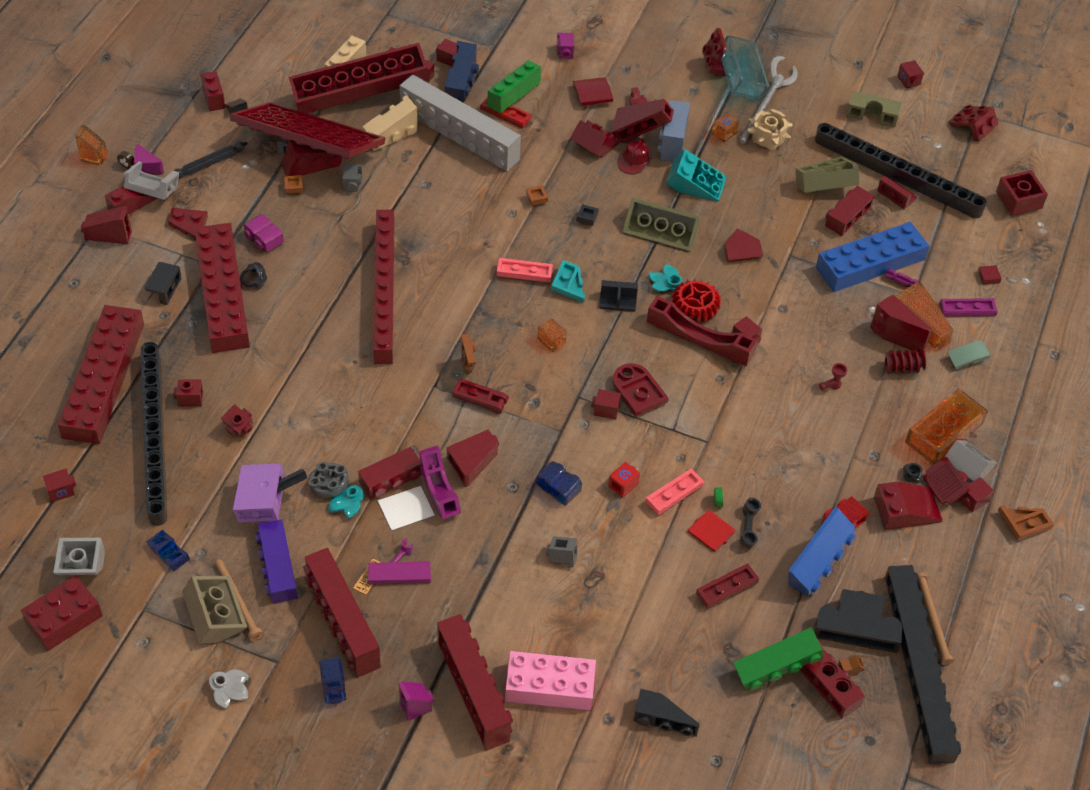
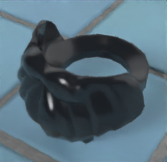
M260 262L249 264L247 269L240 275V282L245 287L255 286L257 289H261L267 280L265 268ZM257 271L259 276L253 281H244V275L247 272Z

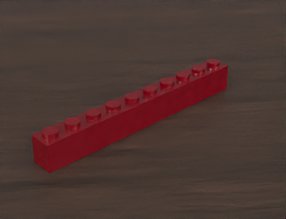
M376 210L374 364H393L394 210Z

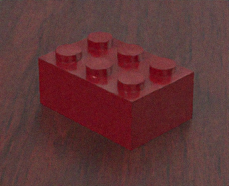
M76 575L20 610L25 623L47 652L103 616L99 603Z

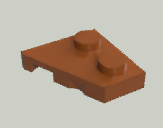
M469 334L461 335V360L465 373L472 372L476 365L474 356L475 344L474 341H470Z
M1002 505L998 509V512L1018 541L1052 529L1054 523L1042 508L1029 509L1027 507H1018L1017 509H1006V506Z

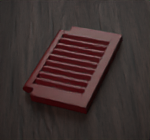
M947 456L926 470L927 474L923 476V479L941 505L946 503L950 505L970 491Z

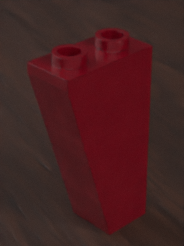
M665 99L617 108L612 133L623 143L672 122L674 110Z

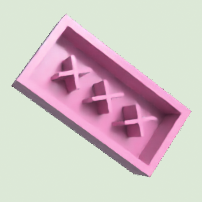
M510 651L505 702L591 710L596 660Z

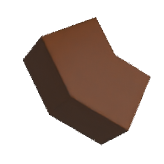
M857 655L841 659L838 663V666L845 670L849 676L866 670L862 658Z

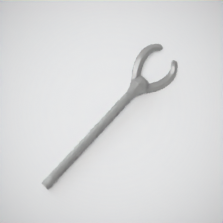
M776 56L772 60V85L754 114L753 119H755L757 113L766 109L777 88L790 85L797 79L798 73L795 66H792L793 74L788 79L784 80L782 75H777V64L780 60L785 59L783 56ZM751 121L739 140L741 144H745L751 134L747 131L753 127L754 123Z

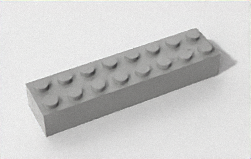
M415 75L410 76L400 85V102L403 101L402 98L405 95L409 97L417 107V121L424 123L431 129L438 131L443 136L450 138L457 144L464 146L505 171L511 169L520 160L521 135Z

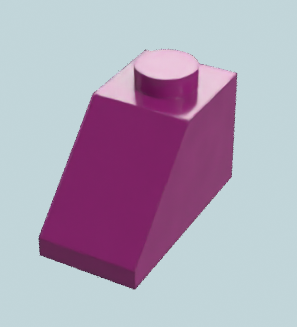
M404 681L398 683L399 703L408 721L432 711L434 698L430 690L426 691L423 683Z

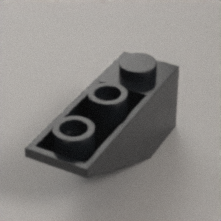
M640 688L633 721L643 726H656L664 731L680 732L685 736H697L700 723L662 693Z

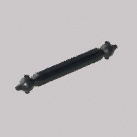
M237 141L235 145H228L174 171L179 172L178 179H181L183 175L192 174L234 155L237 151H243L248 142Z

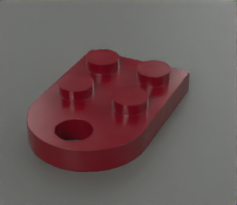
M633 363L624 364L614 372L613 387L617 393H621L622 400L635 417L668 403V396L643 366ZM629 372L632 375L624 376L622 373Z

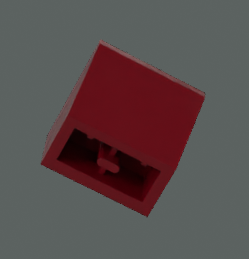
M580 120L570 137L584 148L601 157H604L620 143V141L615 139L616 135L603 130L602 126L589 120L586 122Z

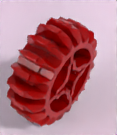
M694 278L692 282L687 279L685 283L681 282L679 286H676L675 291L672 293L671 302L697 323L703 321L705 323L707 319L712 320L713 316L718 314L721 306V296H719V290H715V285L710 286L709 282L703 283L702 280L699 282Z

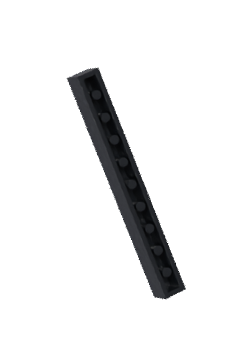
M913 565L888 566L885 581L893 615L902 624L901 648L929 764L955 763L958 755L961 754V745L959 741H956V725L954 721H951V705L946 701V685L941 681V666L936 661L937 650L936 646L932 645V630L927 625V610L922 605L923 594L918 589V574L914 573Z

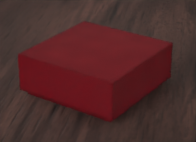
M997 265L979 267L978 272L983 284L1001 282Z

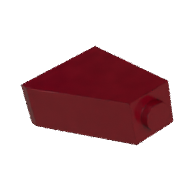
M127 206L87 214L85 221L81 223V232L84 233L85 240L128 244L132 228Z
M488 429L447 447V460L465 487L469 486L498 455L499 441Z

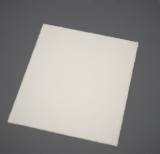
M421 486L378 500L391 530L435 515Z

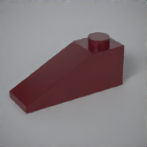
M119 187L104 195L108 210L127 206L128 214L159 199L124 187Z

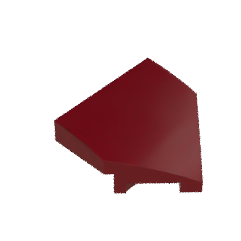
M736 229L724 245L727 262L760 259L763 257L760 240L740 229Z

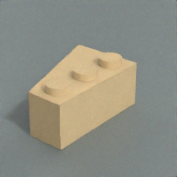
M407 95L402 98L403 101L398 105L390 106V110L381 116L379 114L362 126L364 131L386 137L385 144L378 146V148H373V151L418 132L417 107Z

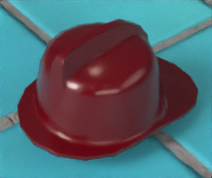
M642 138L640 141L630 142L619 158L618 166L626 174L641 172L651 159V152Z

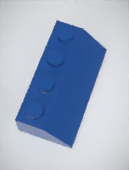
M837 507L833 509L788 570V584L808 598L812 593L816 594L822 585L820 583L821 580L831 574L834 562H839L842 559L845 547L847 545L851 546L856 539V527Z

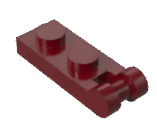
M459 378L452 392V397L490 409L496 414L503 412V405L509 400V396L503 392Z

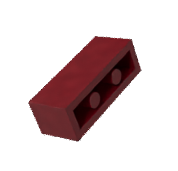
M857 185L853 190L848 191L843 200L840 199L837 202L835 208L827 212L825 226L843 236L872 208L875 196Z
M411 447L406 448L359 470V483L370 499L382 496L393 488H399L402 484L419 478L422 475L420 469L421 461Z

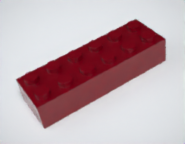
M327 547L305 556L306 565L303 566L306 574L304 577L308 588L312 587L314 591L312 593L317 605H321V613L324 620H329L331 624L329 626L333 638H338V648L342 655L346 654L348 658L346 663L350 672L354 671L357 678L381 668L379 645L329 548Z
M459 614L437 622V643L484 749L487 751L510 742V733L513 732L511 727L513 718L510 711H506L503 706L504 698L501 692H497L495 689L496 682L493 674H489L486 669L488 665L485 657L480 656L478 652L479 644L477 639H472L469 622L467 620L464 621L462 615Z

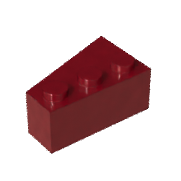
M289 140L281 166L286 176H303L338 167L341 165L343 158L338 154H328L325 150L312 149L309 145L296 144L293 140Z

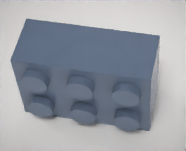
M670 100L669 105L674 110L672 122L661 127L664 130H660L659 140L662 142H659L657 152L661 153L660 160L673 162L683 150L690 103Z

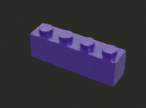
M283 519L259 523V532H255L257 544H262V549H259L261 562L265 561L266 566L262 567L264 579L268 578L269 584H265L267 597L272 596L273 604L298 599Z

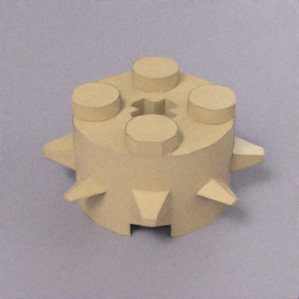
M771 109L770 112H765L762 110L756 114L755 119H749L754 124L747 131L752 134L754 143L767 147L769 150H774L777 146L784 143L785 138H791L787 134V130L793 127V125L787 122L786 116L780 111Z

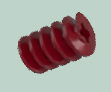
M920 349L918 352L916 350H911V352L909 350H904L903 352L897 350L896 353L894 350H890L888 353L886 352L885 369L887 374H890L891 369L897 374L898 368H900L902 374L905 373L906 368H908L909 373H912L913 368H915L916 373L920 372V368L925 371V351Z

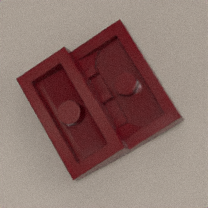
M605 77L573 81V88L577 93V100L580 105L613 102L612 92Z

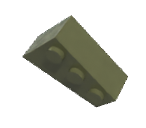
M842 156L795 168L797 188L804 193L860 185L858 165Z

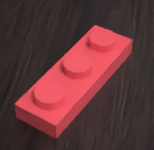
M499 258L497 276L551 283L553 264Z
M691 468L646 497L645 502L657 515H660L704 485V481Z

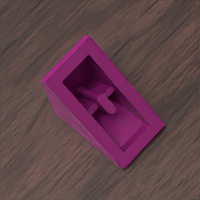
M139 144L135 145L134 165L140 161L142 162V172L151 175H162L164 173L162 160Z

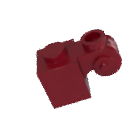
M957 471L970 489L969 492L959 498L965 507L973 513L990 502L994 490L981 477L972 483H967V475L964 472Z

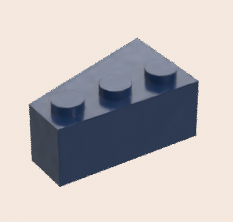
M457 41V55H453L452 60H454V64L449 69L444 88L445 93L464 102L466 96L470 95V85L474 84L475 74L479 70V64H477V44Z

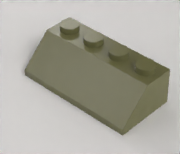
M632 198L623 232L691 251L703 216Z

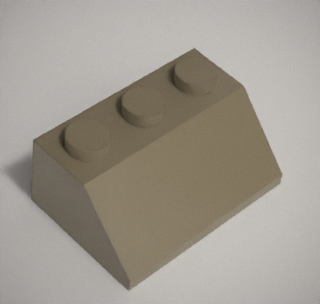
M191 576L182 593L199 643H219L247 629L230 576Z

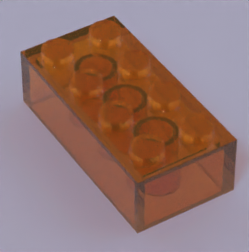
M957 388L909 429L905 443L934 465L946 456L956 440L967 439L983 425L988 410Z

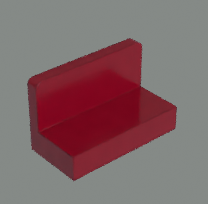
M886 176L880 179L877 192L901 208L906 209L917 199L916 195Z

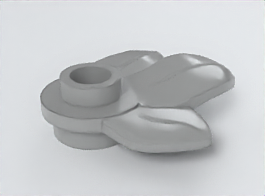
M232 669L226 673L222 671L213 673L209 678V687L214 691L213 699L216 704L226 709L230 700H247L248 691L243 683L247 681L249 676L238 669ZM222 679L224 683L219 684L216 680Z

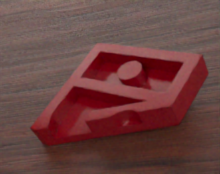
M172 208L168 224L174 229H179L185 235L190 234L194 236L196 240L195 227L205 226L208 213L207 211Z

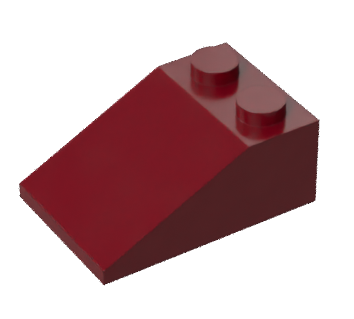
M891 295L877 304L870 326L873 332L878 334L883 340L909 350H916L917 352L920 349L926 350L932 329L895 295Z
M902 482L877 485L873 498L885 530L941 523L943 521L930 487Z

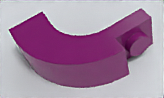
M436 445L418 451L424 483L437 513L442 519L460 514L461 509L458 495L453 491L448 482L440 448Z

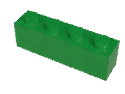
M527 60L487 91V107L502 113L541 83V66Z
M811 627L733 663L747 691L749 689H759L767 681H777L787 672H797L805 664L817 663L824 656V653Z

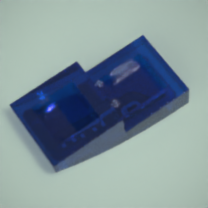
M161 530L146 541L152 551L173 571L190 560L188 553L175 543L174 538L164 530Z

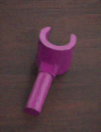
M403 539L401 541V550L391 562H398L402 556L411 554L413 543L410 546H406L407 539Z

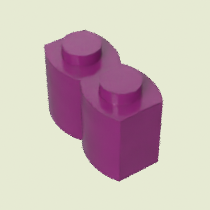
M263 214L244 224V235L248 240L255 242L259 250L262 249L267 253L284 242L281 230Z

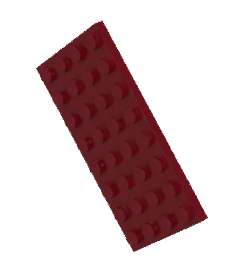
M272 102L230 114V121L236 122L239 126H249L255 131H265L267 135H277L283 140H293L296 144L300 145L306 144L312 149H322L328 154H338L344 159H350L352 156L360 155L362 152L378 148V146L385 144L386 137Z

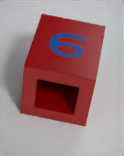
M624 462L609 475L608 487L624 498L639 484L640 472L634 466Z

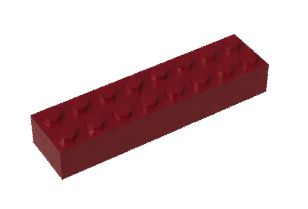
M415 43L289 77L298 111L311 113L400 89V85L412 75L425 82L430 81L420 43Z
M231 223L195 227L212 353L250 348Z
M104 305L58 423L62 439L94 444L101 443L144 327L141 310Z

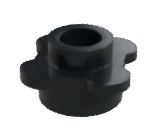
M910 463L903 466L905 471L903 478L906 481L916 480L921 482L923 480L921 475L923 469L919 464Z

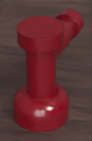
M836 363L833 365L832 374L834 378L820 383L819 388L821 391L830 387L835 390L840 389L842 384L841 378L847 374V367L844 364Z

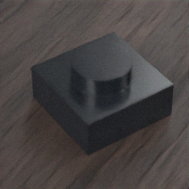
M582 204L576 221L593 226L599 214V209Z

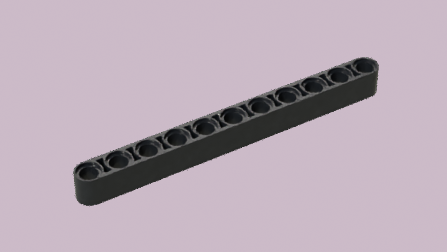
M820 123L818 125L815 142L818 145L972 218H980L983 215L987 203L985 197L828 123Z
M146 342L141 346L146 509L150 523L160 526L168 518L161 358L158 345L154 342Z

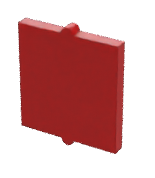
M708 510L703 516L696 519V522L687 532L713 552H716L723 544H727L728 539L736 530Z

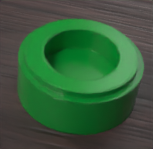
M722 487L714 488V505L716 507H723Z

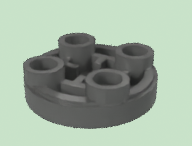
M318 463L316 469L309 477L311 491L316 496L322 498H331L341 494L349 484V475L346 467L336 463Z

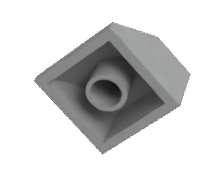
M956 440L946 454L955 469L967 475V481L970 483L980 477L983 479L997 464L996 461L966 440Z
M59 538L53 574L97 575L103 569L105 557L102 538Z

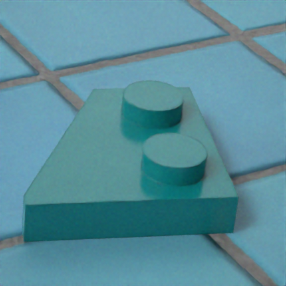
M563 260L550 290L583 303L585 294H583L582 290L583 282L580 277V266Z

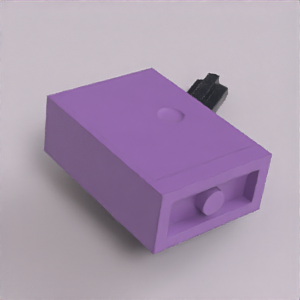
M281 463L241 465L233 507L238 523L278 521L283 490L307 479L305 470L300 469L285 477Z

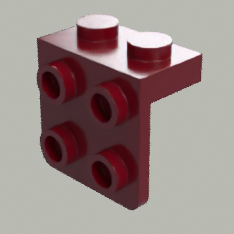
M716 28L711 34L710 39L703 46L702 53L708 72L726 77L728 68L724 54L727 47L721 28Z
M966 105L949 120L950 125L970 126L974 141H981L999 125L994 107H986L985 105Z

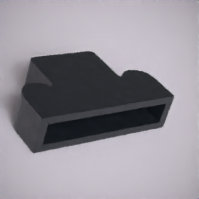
M843 589L838 601V610L831 605H825L820 608L815 622L814 633L817 639L897 653L901 644L902 624L895 617L882 619V596L869 594L864 591Z

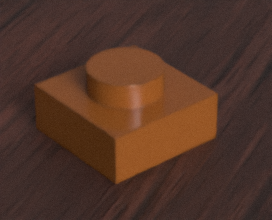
M302 175L284 176L285 194L303 193Z
M543 185L526 189V195L531 206L548 202V196Z

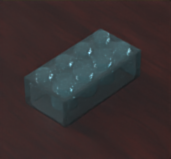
M727 35L725 38L727 50L721 60L731 94L761 101L770 85L756 42Z

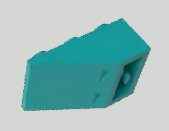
M684 149L674 159L666 184L680 193L718 202L727 176Z

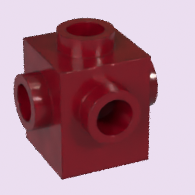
M235 404L221 417L223 424L227 426L225 429L232 436L236 434L240 438L243 434L247 435L252 430V425L254 424L251 418L252 414L245 408L241 410Z

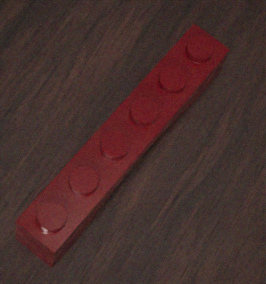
M656 296L648 308V323L744 366L748 365L755 354L757 339L741 332L724 333L704 327L687 317L673 302Z

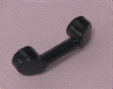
M748 498L742 510L745 515L744 533L739 538V542L749 548L754 547L758 540L757 535L752 531L753 517L761 509V503L756 498Z

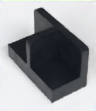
M158 262L145 285V291L157 293L160 304L168 305L182 279L180 266Z
M602 280L599 308L635 312L638 283Z

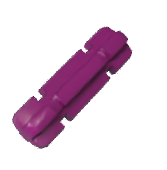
M888 269L885 276L890 280L894 279L895 282L904 286H910L914 290H918L921 285L920 281L912 280L911 277L899 272L896 273L892 269Z

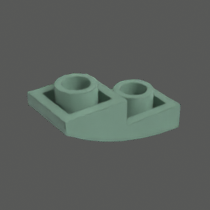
M982 340L947 352L956 370L970 363L974 365L991 357Z

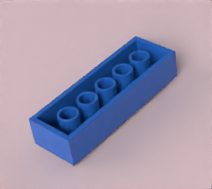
M910 221L823 251L818 255L816 268L833 292L882 276L887 273L888 269L896 271L924 261L930 246Z

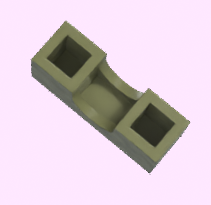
M852 91L846 117L863 120L865 114L874 113L880 118L879 124L896 127L902 102Z

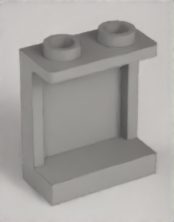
M140 161L131 166L123 175V181H125L124 188L163 200L177 189L179 172L172 171L165 178L144 173L141 171L142 162Z

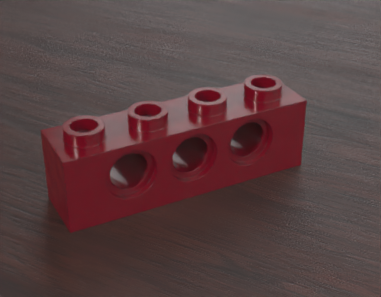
M822 648L824 656L821 657V660L814 664L808 663L801 666L800 671L839 717L843 719L861 707L865 696L862 689L850 680L848 673L836 664L834 657Z

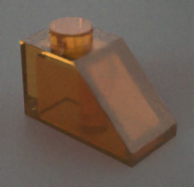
M82 125L75 136L81 161L101 166L104 159L106 160L108 157L105 141L86 125Z

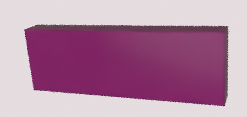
M994 298L940 299L939 302L942 317L996 316L998 313Z
M430 561L368 563V583H431Z

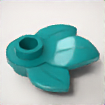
M668 264L664 266L663 273H649L650 279L654 283L652 288L659 292L675 291L676 286L683 282L678 270Z
M352 485L341 494L332 497L333 499L328 507L329 513L344 510L348 519L353 517L361 507L360 502L364 496L363 489L358 485Z

